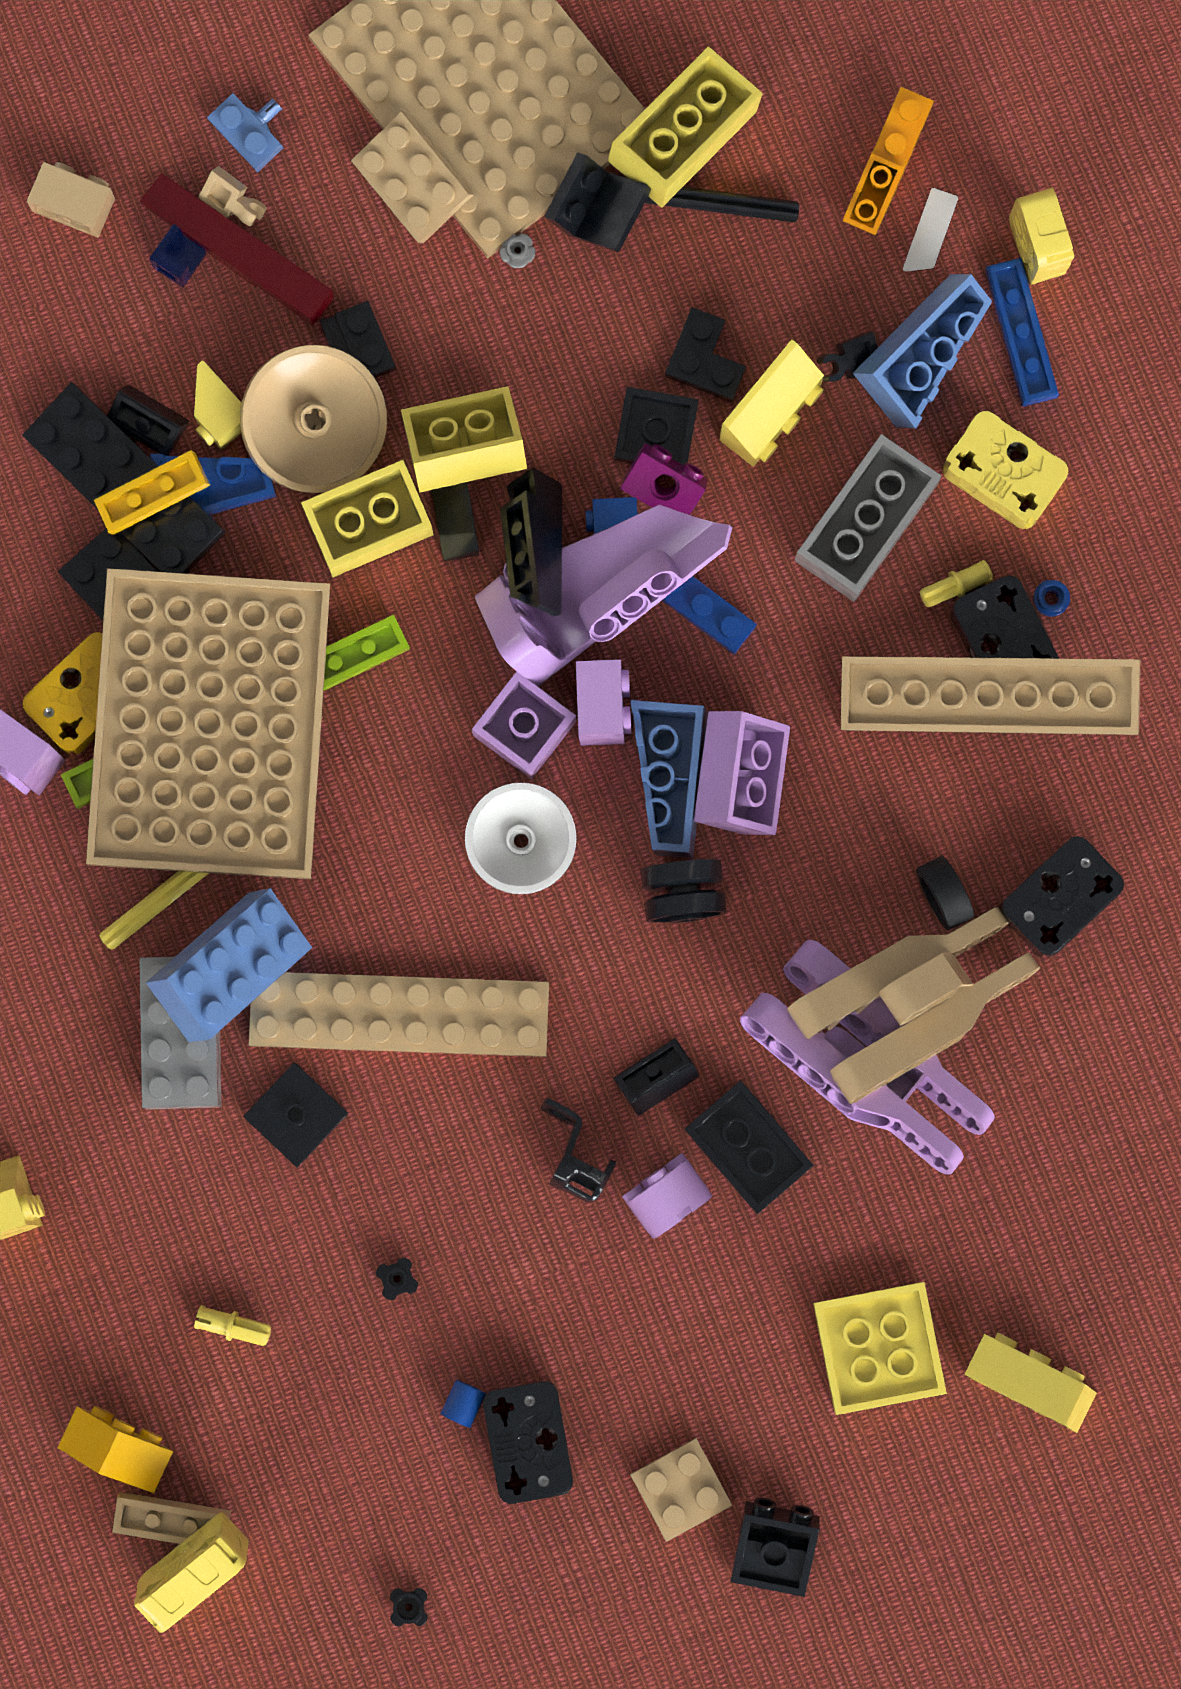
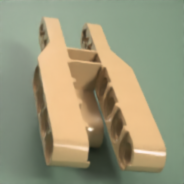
M998 907L989 910L948 935L907 936L809 992L787 1008L788 1013L804 1037L808 1039L825 1028L828 1031L831 1030L844 1017L854 1011L857 1014L862 1012L878 997L882 998L898 1024L903 1025L848 1057L830 1070L831 1077L849 1104L861 1100L960 1041L966 1032L973 1028L986 1003L1022 983L1040 969L1032 955L1026 953L975 984L972 983L955 957L996 934L1009 923Z

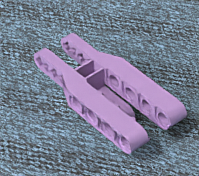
M809 939L802 944L783 968L784 974L790 982L804 994H808L851 969L822 944ZM764 992L758 996L740 1018L742 1027L749 1035L850 1120L892 1132L928 1164L943 1174H952L964 1156L954 1142L906 1103L915 1089H919L962 1127L973 1134H983L994 1121L995 1116L991 1108L942 1067L937 1055L861 1100L849 1104L831 1077L832 1074L830 1072L836 1065L865 1048L847 1031L835 1026L825 1034L820 1031V1033H816L810 1039L805 1038L788 1013V1007L773 995ZM881 997L872 1001L862 1012L857 1014L854 1011L839 1022L866 1046L903 1026L898 1024Z

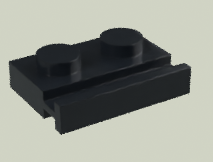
M369 301L335 313L334 316L327 319L319 320L329 346L353 356L369 370L374 378L396 370Z

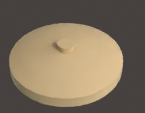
M306 345L285 350L275 355L254 374L242 399L240 428L250 457L267 477L291 490L323 493L360 478L372 466L385 440L387 410L377 381L360 361L336 348Z

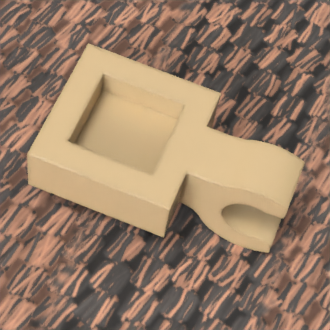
M220 166L211 171L198 197L225 217L229 218L235 214L244 224L250 227L256 218L258 220L262 219L267 209L259 200L243 196L247 187Z

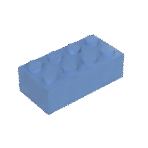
M271 888L249 892L151 977L146 984L188 1042L210 1040L312 949V946Z

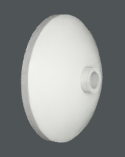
M512 783L492 790L476 804L466 825L465 846L472 867L486 883L507 893L529 894L551 886L566 872L572 862L576 849V828L570 811L554 793L535 784ZM518 835H524L528 838V844L523 848H519L514 844V839Z

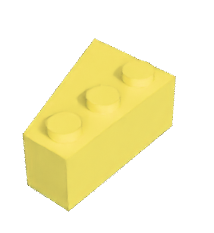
M20 1155L0 1161V1240L43 1226L40 1217L45 1216L44 1207L39 1195L34 1196L32 1194Z
M997 1333L995 1339L984 1334L964 1375L1078 1433L1097 1394L1089 1386L1082 1383L1085 1376L1064 1366L1062 1372L1050 1367L1051 1359L1032 1349L1028 1355L1016 1350L1018 1342L1000 1333Z

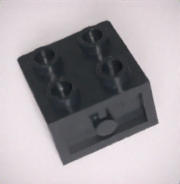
M577 152L544 217L570 237L619 252L648 198L651 188L644 183L609 173L589 156Z

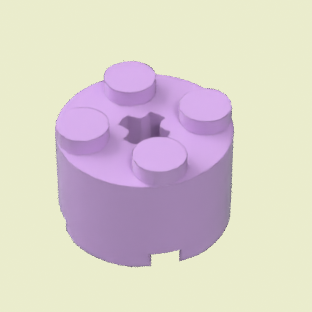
M683 1153L664 1165L665 1167L656 1170L640 1182L642 1186L638 1184L622 1196L653 1239L675 1226L685 1216L694 1212L713 1196Z

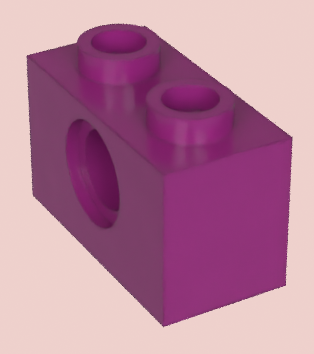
M644 443L623 477L620 489L652 508L660 504L690 515L706 490L708 479L703 477V471L690 463L682 465L672 459L673 455L660 445L654 444L652 447ZM667 474L674 478L676 484L665 488L657 483L656 478Z

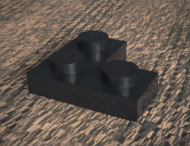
M691 307L665 372V377L733 402L746 366L713 354L725 325V320Z

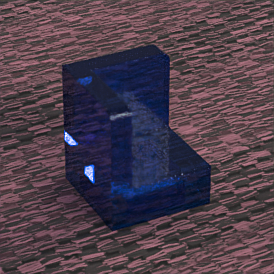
M173 224L149 259L155 270L183 288L206 256V251L182 234L181 228Z

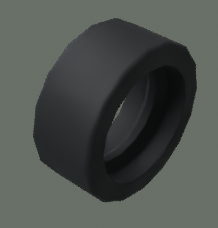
M943 855L916 869L925 897L946 930H950L974 917L969 897L955 870Z

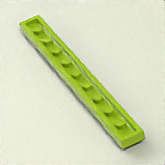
M394 615L326 647L323 691L410 650ZM94 759L60 774L77 809L91 802Z

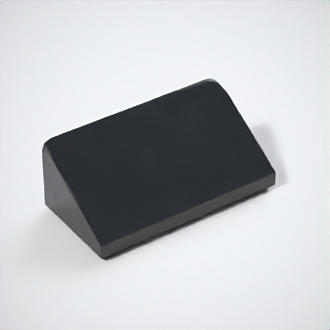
M130 385L118 391L107 414L127 435L159 454H164V456L170 455L189 423V420Z
M467 482L431 490L443 560L450 561L479 556Z
M674 1038L613 1079L634 1112L639 1116L697 1079L699 1073L679 1042Z

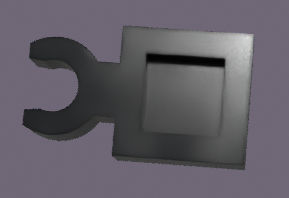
M873 331L862 333L836 344L839 355L823 354L816 359L818 364L830 362L833 367L832 372L823 377V381H838L843 377L844 373L847 379L856 378L853 372L878 348Z

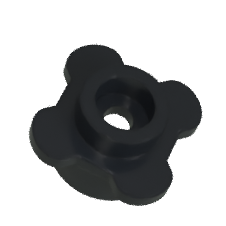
M400 1258L395 1264L389 1266L381 1264L377 1268L376 1276L382 1281L384 1287L382 1294L384 1298L394 1300L399 1294L405 1292L412 1294L418 1289V1282L413 1279L410 1270L412 1263L409 1259ZM396 1275L401 1277L398 1283L394 1281V1276Z
M397 1588L391 1592L390 1600L393 1602V1613L390 1616V1620L393 1625L400 1627L404 1623H414L417 1626H422L426 1623L428 1615L424 1611V1602L427 1599V1593L424 1589L416 1588L414 1591H403ZM408 1603L413 1607L410 1611L405 1609V1605Z

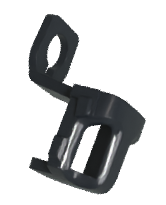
M546 1098L540 1109L554 1118L573 1126L562 1159L548 1184L585 1202L593 1203L605 1188L615 1168L616 1161L611 1159L604 1172L572 1156L571 1154L582 1126V1119L569 1108ZM569 1182H575L593 1191L592 1195L590 1196L575 1188Z

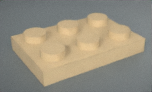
M401 111L351 160L418 243H424L474 195L407 112Z

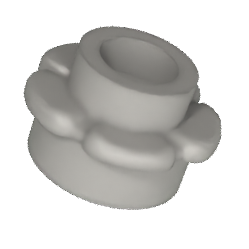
M522 233L512 235L503 242V247L500 248L501 259L512 268H523L529 262H532L535 257L536 251L532 247V239ZM516 247H519L521 249V252L515 253L514 249Z

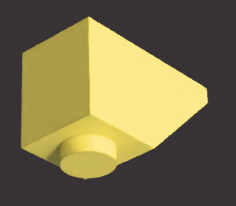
M202 360L197 365L194 417L199 426L195 430L207 445L210 446L215 442L223 450L241 434L240 410L242 403Z

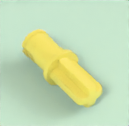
M982 560L958 572L950 571L948 578L921 589L920 596L926 607H932L955 596L960 598L965 593L979 586L993 582V575L987 562Z
M203 1305L199 1307L196 1317L199 1320H195V1329L224 1335L228 1341L235 1338L265 1346L270 1338L271 1326L269 1324L240 1317L239 1312L234 1311L232 1314L207 1308Z

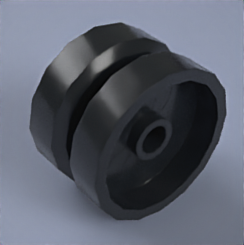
M686 860L640 869L642 888L652 893L666 892V894L651 897L644 902L646 922L684 923L727 913L726 899L723 892L719 890H701V888L717 885L723 880L721 860Z

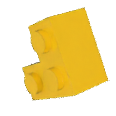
M77 1406L57 1448L98 1474L154 1493L173 1453L172 1450L160 1444L163 1437L142 1428L140 1434L135 1433L134 1426L117 1418L112 1421L114 1414L100 1407L94 1406L92 1411Z

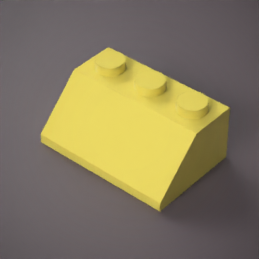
M791 340L722 423L719 440L752 467L760 459L766 462L778 447L774 441L782 432L788 435L801 419L797 413L805 404L811 407L824 391L820 387L824 375L795 341Z

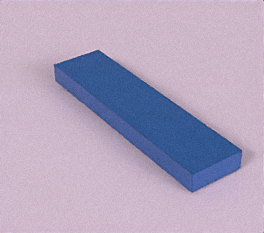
M1018 258L986 266L987 280L1022 407L1058 398V389L1022 259Z

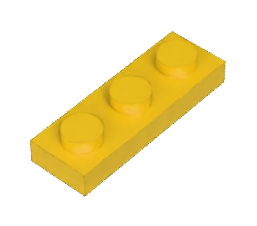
M190 450L95 499L94 502L108 532L114 535L210 486V483L196 453Z

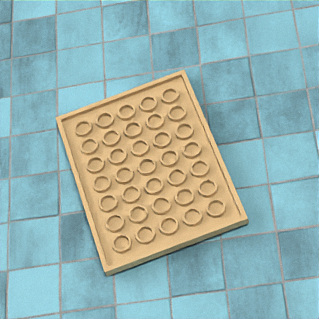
M353 0L308 35L312 44L382 130L401 111L407 112L474 195L452 216L487 259L503 247V242L514 234L519 235L546 214L577 152L589 156L603 169L611 164L608 162L612 142L645 110L556 0Z
M107 568L87 865L311 879L330 584Z

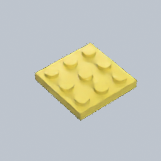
M925 1282L813 1303L835 1415L947 1394Z

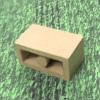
M43 162L27 199L31 211L99 238L115 201L109 184L96 176L89 175L88 179L75 174L76 171L66 164L56 162L53 166Z

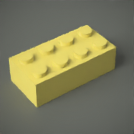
M708 46L612 142L608 162L628 179L648 185L651 188L649 197L662 208L757 112L763 93Z

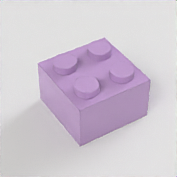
M621 660L576 661L580 745L625 744L624 734H631L630 706L623 707V698H630L629 670H622Z
M516 671L472 728V733L475 738L532 780L576 723V715Z

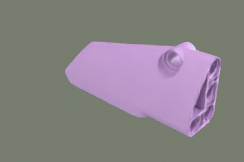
M659 504L606 530L562 548V603L560 615L552 616L510 597L507 563L504 565V576L500 575L476 594L475 599L502 657L522 676L536 686H540L593 643L609 641L616 637L725 551L728 547L732 527L727 524L716 523L681 513Z

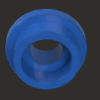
M1046 580L1035 589L1033 603L1041 614L1055 617L1062 614L1069 606L1070 593L1067 587L1060 581ZM1047 593L1056 595L1058 601L1055 605L1046 603L1045 595Z

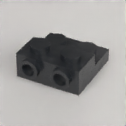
M756 1498L754 1503L746 1501L730 1582L805 1597L820 1530V1516L813 1515L814 1511L803 1505H794L791 1510L776 1507L777 1504L768 1498Z

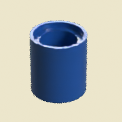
M456 1379L440 1414L456 1423L471 1428L486 1393Z

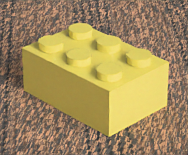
M509 386L401 410L419 492L527 469L523 440Z
M404 460L301 502L332 577H336L434 535L432 525Z

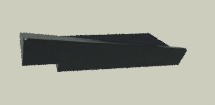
M532 467L507 485L511 501L500 508L510 597L552 616H558L561 614L562 485Z

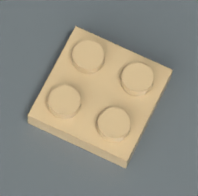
M697 1438L630 1474L666 1542L733 1506Z

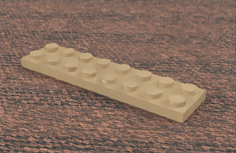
M842 656L841 730L1139 735L1141 660Z
M285 972L251 1002L249 1046L546 1057L549 982Z

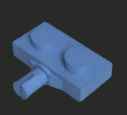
M232 93L207 117L210 123L257 173L283 149V146L271 134L267 125L278 112L282 111V108L273 98L256 113L254 110L246 107Z

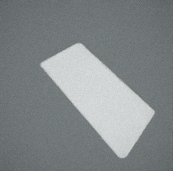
M936 188L931 189L903 271L934 268L956 207L958 196Z

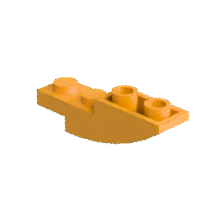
M900 87L842 222L876 236L919 140L921 131L934 104L933 100Z

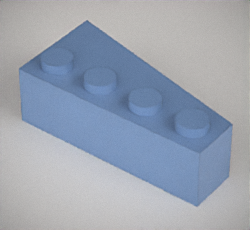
M950 274L853 372L854 376L895 427L917 428L923 418L920 415L928 402L934 400L939 391L938 385L947 370H951L958 360L956 355L964 342L969 341L992 303V300L971 274Z
M630 700L652 850L657 856L693 859L697 827L694 815L708 713L705 707L700 705Z

